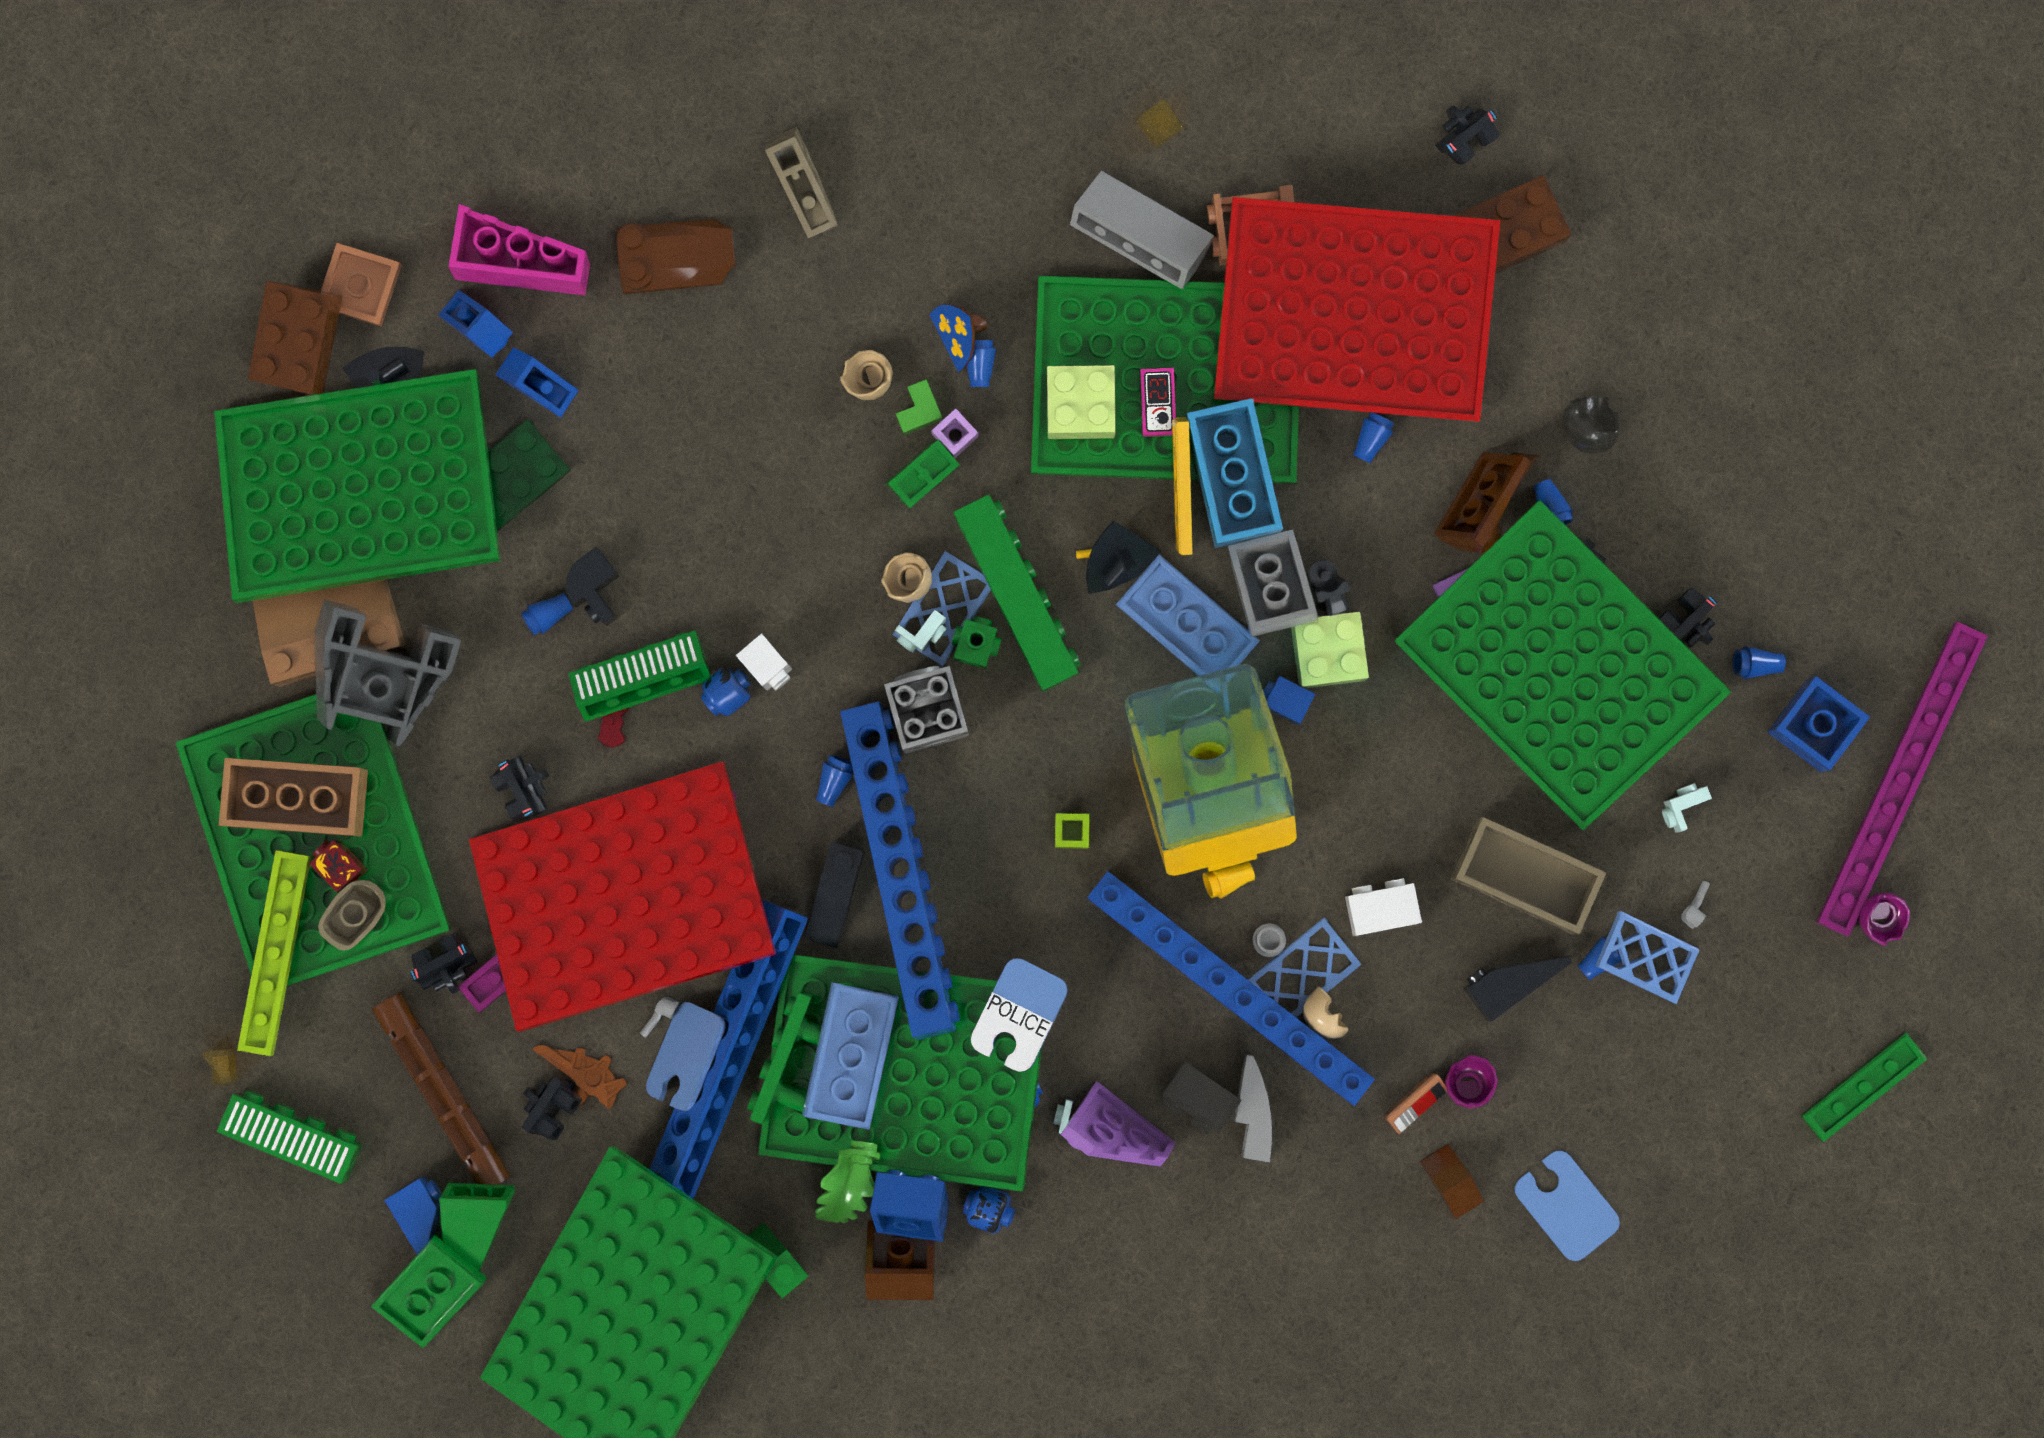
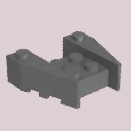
M324 599L314 631L317 720L330 730H332L337 712L388 724L387 738L395 745L401 746L413 729V723L425 706L428 707L433 700V694L442 681H446L451 674L461 639L451 631L419 624L409 657L360 645L358 642L366 615L357 607Z

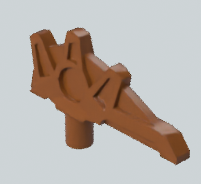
M546 1045L535 1046L532 1049L576 1082L578 1088L575 1092L582 1098L578 1108L582 1106L590 1095L597 1097L599 1102L611 1110L617 1093L627 1086L623 1078L615 1079L609 1069L612 1062L609 1056L605 1055L598 1061L586 1056L585 1049L577 1048L575 1053L551 1049Z

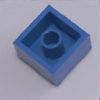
M1815 676L1806 679L1767 733L1816 770L1825 772L1832 769L1870 716Z
M888 1170L887 1173L877 1172L870 1208L876 1232L943 1242L950 1206L945 1182L940 1181V1178L933 1175H921L920 1178L909 1177L906 1173L897 1170Z

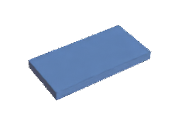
M1160 554L1116 604V606L1215 691L1222 686L1260 641L1256 636L1251 637L1249 630Z
M831 982L802 1116L870 1130L899 999L898 996Z

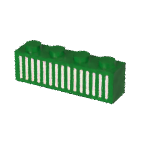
M695 630L677 634L671 639L656 644H647L641 649L615 655L603 662L585 665L576 671L568 673L576 705L585 722L703 683L711 676L704 650Z
M245 1090L244 1094L236 1093L232 1095L217 1129L218 1133L339 1184L348 1181L363 1144L355 1141L357 1137L355 1134L343 1129H338L336 1133L324 1128L326 1122L312 1116H307L306 1120L293 1115L295 1109L281 1103H276L275 1107L263 1103L264 1096L250 1090Z

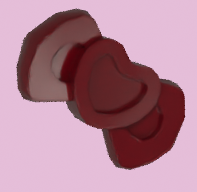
M629 708L602 716L603 722L600 726L601 732L598 735V740L603 745L613 748L625 743L626 737L621 731L624 725L622 716Z

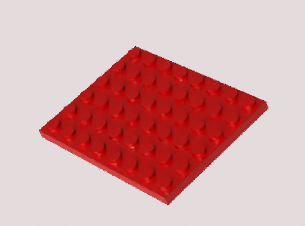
M1232 197L1214 399L1242 401L1253 398V402L1480 422L1501 220Z
M723 761L469 839L517 1032L530 1030L776 955L726 764Z

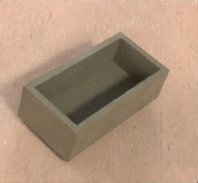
M1481 817L1476 820L1451 880L1568 933L1580 934L1606 872Z

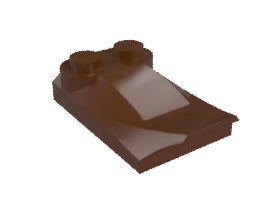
M716 219L649 225L630 223L617 228L619 271L624 295L722 285L725 276L736 266L732 227L726 226Z
M1483 452L1434 535L1442 542L1459 550L1485 553L1502 536L1503 530L1498 524L1513 494L1539 455L1516 452L1509 455Z

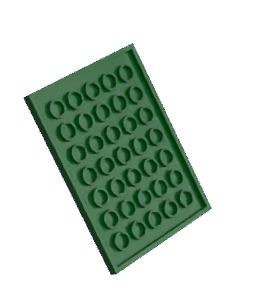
M1038 276L1031 475L1174 480L1173 436L1143 437L1140 370L1174 368L1176 418H1186L1189 412L1238 402L1235 400L1214 399L1224 283L1188 281L1185 287L1180 289L1164 280ZM1114 365L1115 437L1048 439L1047 366ZM1254 402L1272 483L1296 484L1299 406ZM1189 439L1190 480L1199 481Z
M476 369L214 411L232 600L235 603L501 561L479 373Z
M1540 499L1394 641L1583 831L1731 693V690Z
M315 694L175 742L251 976L276 850L312 856V861L315 858L313 852L327 840L330 843L333 840L341 841L368 869L358 880H369L378 885L384 892L386 899L385 910L374 928L353 948L339 950L320 935L318 929L321 917L338 893L310 865L287 987L451 931L383 723L337 712L332 730L327 729L317 720V700ZM225 758L356 767L368 770L362 837L219 826Z
M793 955L780 986L774 1037L778 1027L783 1029L786 1027L789 1016L784 1015V1011L790 996L797 997L800 991L813 995L806 1016H808L807 1020L820 1025L823 1023L831 982L896 995L899 999L870 1130L802 1116L803 1112L775 1102L774 1105L771 1104L766 1119L762 1124L758 1155L836 1165L839 1150L850 1149L851 1141H863L878 1145L877 1153H880V1159L872 1161V1165L869 1166L871 1171L887 1173L888 1170H897L906 1173L907 1176L933 1175L943 1181L1024 1191L1042 1048L1031 1068L1020 1072L1004 1065L1008 1055L1012 1054L1016 1048V1040L1012 1034L1002 1032L997 1035L994 1041V1050L990 1057L974 1049L971 1043L972 1033L998 981L951 975L953 988L948 989L950 1001H955L959 1010L960 1021L955 1022L957 1031L916 1040L911 1035L897 968ZM916 970L918 976H923L928 973L925 971ZM935 991L928 992L923 998V1005L926 1009H931L938 1003V994ZM799 1039V1042L795 1041L781 1077L784 1080V1084L807 1092L817 1045ZM773 1046L771 1052V1060H773L775 1052L777 1050V1048Z
M616 1146L609 1147L480 1379L563 1438H675L778 1256Z

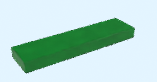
M1904 1032L1800 1116L1820 1141L1825 1142L1925 1062L1927 1058L1910 1036Z

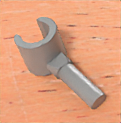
M1702 881L1692 903L1681 915L1682 921L1691 929L1698 927L1706 917L1698 909L1710 885L1706 881Z
M670 997L662 998L657 1003L655 1012L640 1031V1034L646 1038L660 1021L662 1015L672 1019L679 1002Z

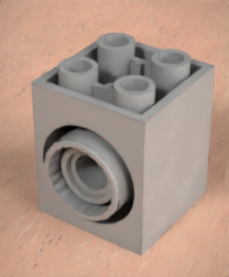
M932 666L915 670L896 677L894 682L884 684L902 750L905 754L969 736L950 666L943 668Z

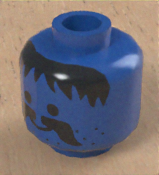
M722 667L702 683L703 693L700 697L714 715L730 716L750 700V692L747 687L751 685V682L740 669L734 672L729 667Z
M980 1186L977 1190L971 1189L964 1204L963 1214L967 1215V1222L972 1227L996 1234L1003 1226H1010L1015 1214V1208L1010 1207L1011 1197L1007 1192L993 1187Z

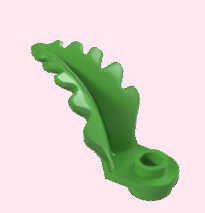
M851 1141L850 1149L839 1150L836 1165L821 1181V1188L827 1191L817 1199V1204H822L815 1211L817 1220L847 1223L848 1218L851 1220L857 1219L858 1216L854 1210L862 1212L867 1210L868 1206L863 1197L873 1196L875 1183L869 1166L872 1165L873 1160L880 1159V1153H877V1144Z

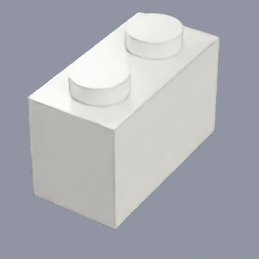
M762 633L736 655L767 691L771 687L776 691L790 680L788 673L792 668Z
M1402 878L1384 882L1386 889L1373 891L1371 885L1352 888L1353 895L1345 896L1353 936L1422 923L1414 883L1405 885V880Z

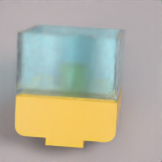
M1242 664L1137 692L1127 697L1124 707L1133 759L1168 875L1176 876L1203 868H1208L1210 872L1255 860L1259 853L1288 846L1296 840L1297 833L1291 773L1257 671L1254 667Z

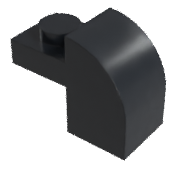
M597 547L573 564L567 576L566 590L573 606L577 608L587 601L589 605L584 609L595 624L601 621L605 626H608L617 620V617L598 592L620 576Z

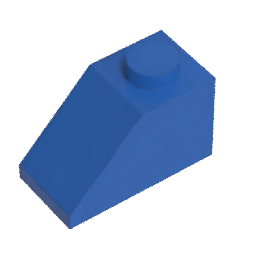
M460 290L455 293L438 314L439 317L492 358L505 347L508 338L513 333L491 312Z
M514 347L495 374L514 389L560 418L579 391L535 358Z
M425 1176L384 1200L416 1254L435 1235L440 1215L439 1198L442 1193L433 1180L427 1181Z

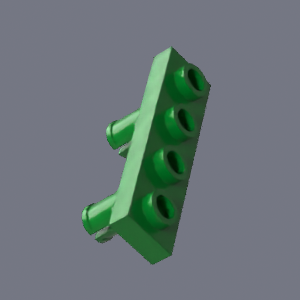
M800 991L797 997L791 995L784 1011V1015L789 1016L785 1029L780 1027L777 1029L771 1045L777 1048L773 1060L766 1059L759 1078L765 1080L760 1092L754 1090L747 1110L753 1111L750 1120L763 1124L771 1104L774 1105L775 1102L803 1112L807 1092L784 1084V1080L781 1077L795 1041L799 1042V1039L818 1045L822 1025L807 1020L808 1016H806L813 997L809 993Z

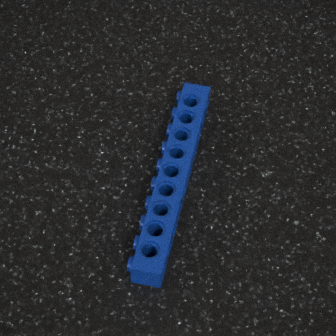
M879 701L840 711L912 1038L921 1040L957 1031L955 1022L960 1021L959 1010L956 1002H951L948 989L953 988L949 969H943L941 956L945 955L941 935L936 936L933 923L938 922L934 903H928L926 890L931 889L927 871H921L919 858L923 857V850L920 839L913 836L911 826L916 825V819L912 806L906 805L904 794L909 792L905 774H900L897 761H901L902 757L898 742H892L890 729L895 728L890 709L885 710V707ZM879 733L880 742L873 748H867V737L870 734ZM879 765H886V776L881 780H874V769ZM886 797H894V807L888 812H881V801ZM893 829H901L902 837L900 841L894 845H889L887 843L888 833ZM901 861H907L909 864L907 874L903 877H895L894 868L896 864ZM910 893L915 894V906L909 910H903L901 906L902 898ZM915 926H922L924 930L922 939L916 943H911L908 938L909 931ZM921 959H929L931 962L930 971L926 975L918 976L916 973L917 963ZM935 991L938 994V1003L935 1007L926 1009L923 1005V998L928 992Z
M1107 871L1088 895L1087 899L1350 1104L1355 1106L1375 1080Z
M763 899L762 902L776 955L731 968L713 1012L724 1019L725 1031L698 1098L690 1110L682 1111L674 1108L650 1166L651 1171L693 1199L808 920L807 917Z

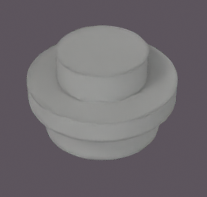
M1270 923L1263 924L1255 930L1252 943L1260 955L1273 957L1283 951L1286 945V936L1279 926Z

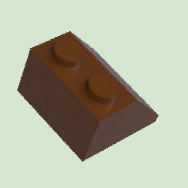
M868 1221L865 1263L866 1300H934L935 1241L877 1233L873 1221Z

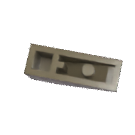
M797 127L768 139L765 151L807 237H813L837 226V219L813 160Z

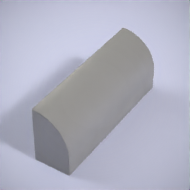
M1103 171L1097 175L1074 205L1070 225L1180 289L1185 287L1198 269L1214 237L1208 231Z

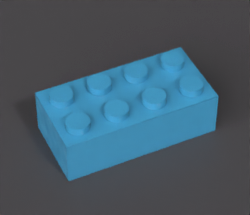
M1253 398L1187 413L1189 439L1214 547H1223L1281 533L1283 526Z

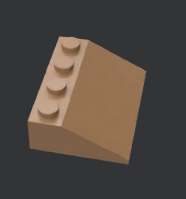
M387 579L254 600L253 605L260 647L270 684L281 687L316 676L314 631L324 599L357 607L366 615L358 644L391 653L406 650Z

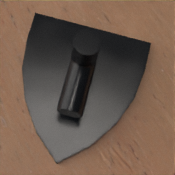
M385 347L372 350L343 367V370L356 388L417 379L422 371L424 351L409 347Z
M1113 520L1094 544L1088 558L1086 569L1088 593L1107 591L1137 578L1161 553V550Z

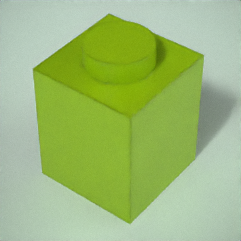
M1056 813L1055 848L1088 849L1089 814Z

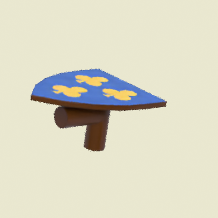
M942 304L929 315L959 373L968 365L972 358L975 334L986 330L988 325L985 318L977 314L971 315L962 307L954 304Z

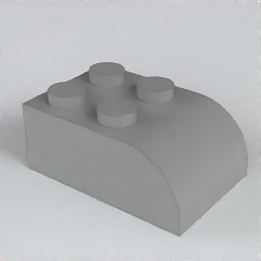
M1293 530L1228 546L1234 577L1251 637L1318 621L1317 611Z

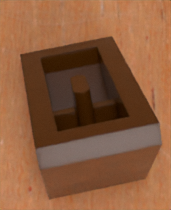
M1449 1144L1420 1161L1455 1219L1484 1202L1472 1176Z

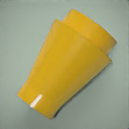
M1249 861L1203 873L1204 885L1211 898L1219 897L1222 899L1246 883L1255 880V874Z

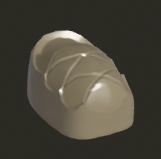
M358 880L348 884L335 896L321 917L318 925L320 935L339 950L353 948L380 920L385 910L386 899L384 892L378 885L369 880Z

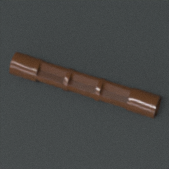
M398 993L372 1009L373 1014L385 1034L391 1037V1044L462 1162H466L468 1165L467 1170L475 1183L499 1185L509 1179L511 1175L402 994Z

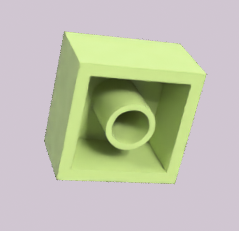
M1114 365L1047 366L1048 439L1115 437Z
M1360 612L1318 617V621L1291 627L1299 686L1313 688L1361 682L1369 678Z

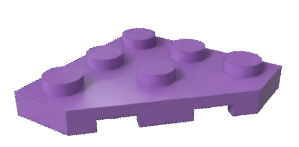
M1097 1081L1088 1091L1061 1133L1072 1147L1081 1150L1088 1156L1159 1167L1168 1158L1176 1144L1169 1136Z

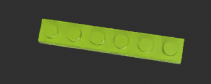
M275 851L237 1051L274 1056L310 868L309 863L312 856Z

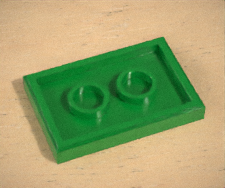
M434 1235L374 1300L371 1307L420 1347L424 1348L484 1284L487 1277Z

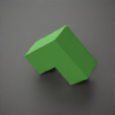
M927 379L907 387L914 407L896 413L904 435L942 420Z

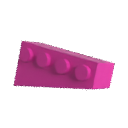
M461 204L458 206L448 266L455 280L586 296L590 262L586 251L547 236L541 237L517 225L515 227L501 222L498 218L488 214L482 215L474 212L469 207Z

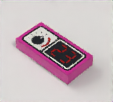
M1174 368L1141 369L1143 437L1173 436L1172 420L1176 418Z

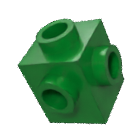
M974 616L973 621L965 619L963 627L957 625L952 640V645L957 646L954 660L986 670L990 656L997 657L1002 638L996 637L998 630L992 627L993 622ZM974 637H980L983 642L979 646H974L971 644V640Z

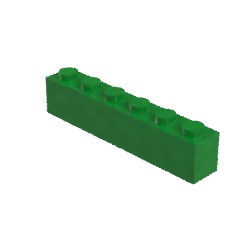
M988 494L954 511V517L1042 693L1078 676L1077 667L1081 666L1079 658L1073 647L1068 650L1066 649L1061 639L1066 636L1063 626L1058 618L1051 619L1046 609L1051 606V603L1043 588L1037 591L1032 581V578L1037 575L1029 559L1022 561L1017 551L1022 545L1014 529L1007 531L1002 521L1007 515L1000 501L996 500L993 502Z

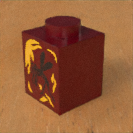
M327 840L313 852L315 858L309 863L337 893L351 882L357 881L368 871L357 857L341 841L333 840L331 843Z

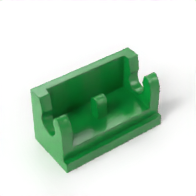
M934 439L891 476L885 484L895 492L904 505L911 508L960 464L938 439Z

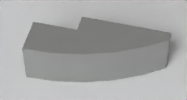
M1244 1054L1234 1114L1235 1122L1246 1124L1241 1156L1247 1159L1270 1162L1272 1120L1268 1095L1254 1056Z

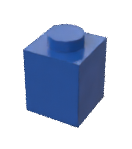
M1279 676L1275 683L1270 680L1268 681L1260 698L1266 700L1262 708L1298 726L1301 724L1315 694Z

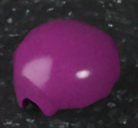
M1889 892L1878 893L1869 897L1859 914V923L1863 933L1874 942L1884 946L1890 941L1902 939L1904 930L1907 928L1910 920V910L1905 900ZM1874 919H1888V920H1887L1886 922H1884V923H1878V922H1876Z
M1468 1055L1450 1067L1446 1075L1445 1084L1448 1096L1456 1105L1474 1109L1487 1104L1493 1098L1498 1086L1495 1068L1487 1059ZM1470 1077V1078H1473V1079L1476 1080V1081H1461V1080H1462L1463 1078Z

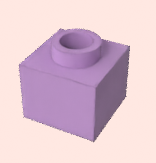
M957 409L952 411L931 431L933 437L938 439L954 458L979 437L978 432ZM951 431H960L962 434L959 441H952L949 438Z

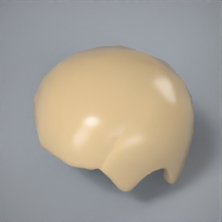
M874 350L859 351L845 361L843 376L840 379L847 392L861 400H875L883 396L889 389L893 371L890 362L883 354ZM864 370H866L870 385L866 384L863 380Z
M906 552L894 556L885 566L881 582L889 597L897 601L910 603L920 600L929 592L932 584V572L923 557ZM904 572H905L906 586H905V585L903 584V582H902V575H903Z
M1318 986L1303 1004L1305 1022L1311 1030L1326 1039L1341 1038L1348 1032V1027L1341 1021V1013L1331 1014L1329 1012L1331 998Z

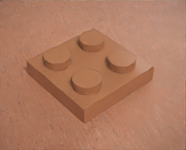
M336 243L321 291L342 296L340 315L382 327L402 264Z

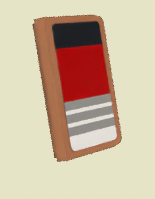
M1430 1073L1390 1108L1383 1118L1400 1134L1447 1092L1445 1084L1437 1074Z

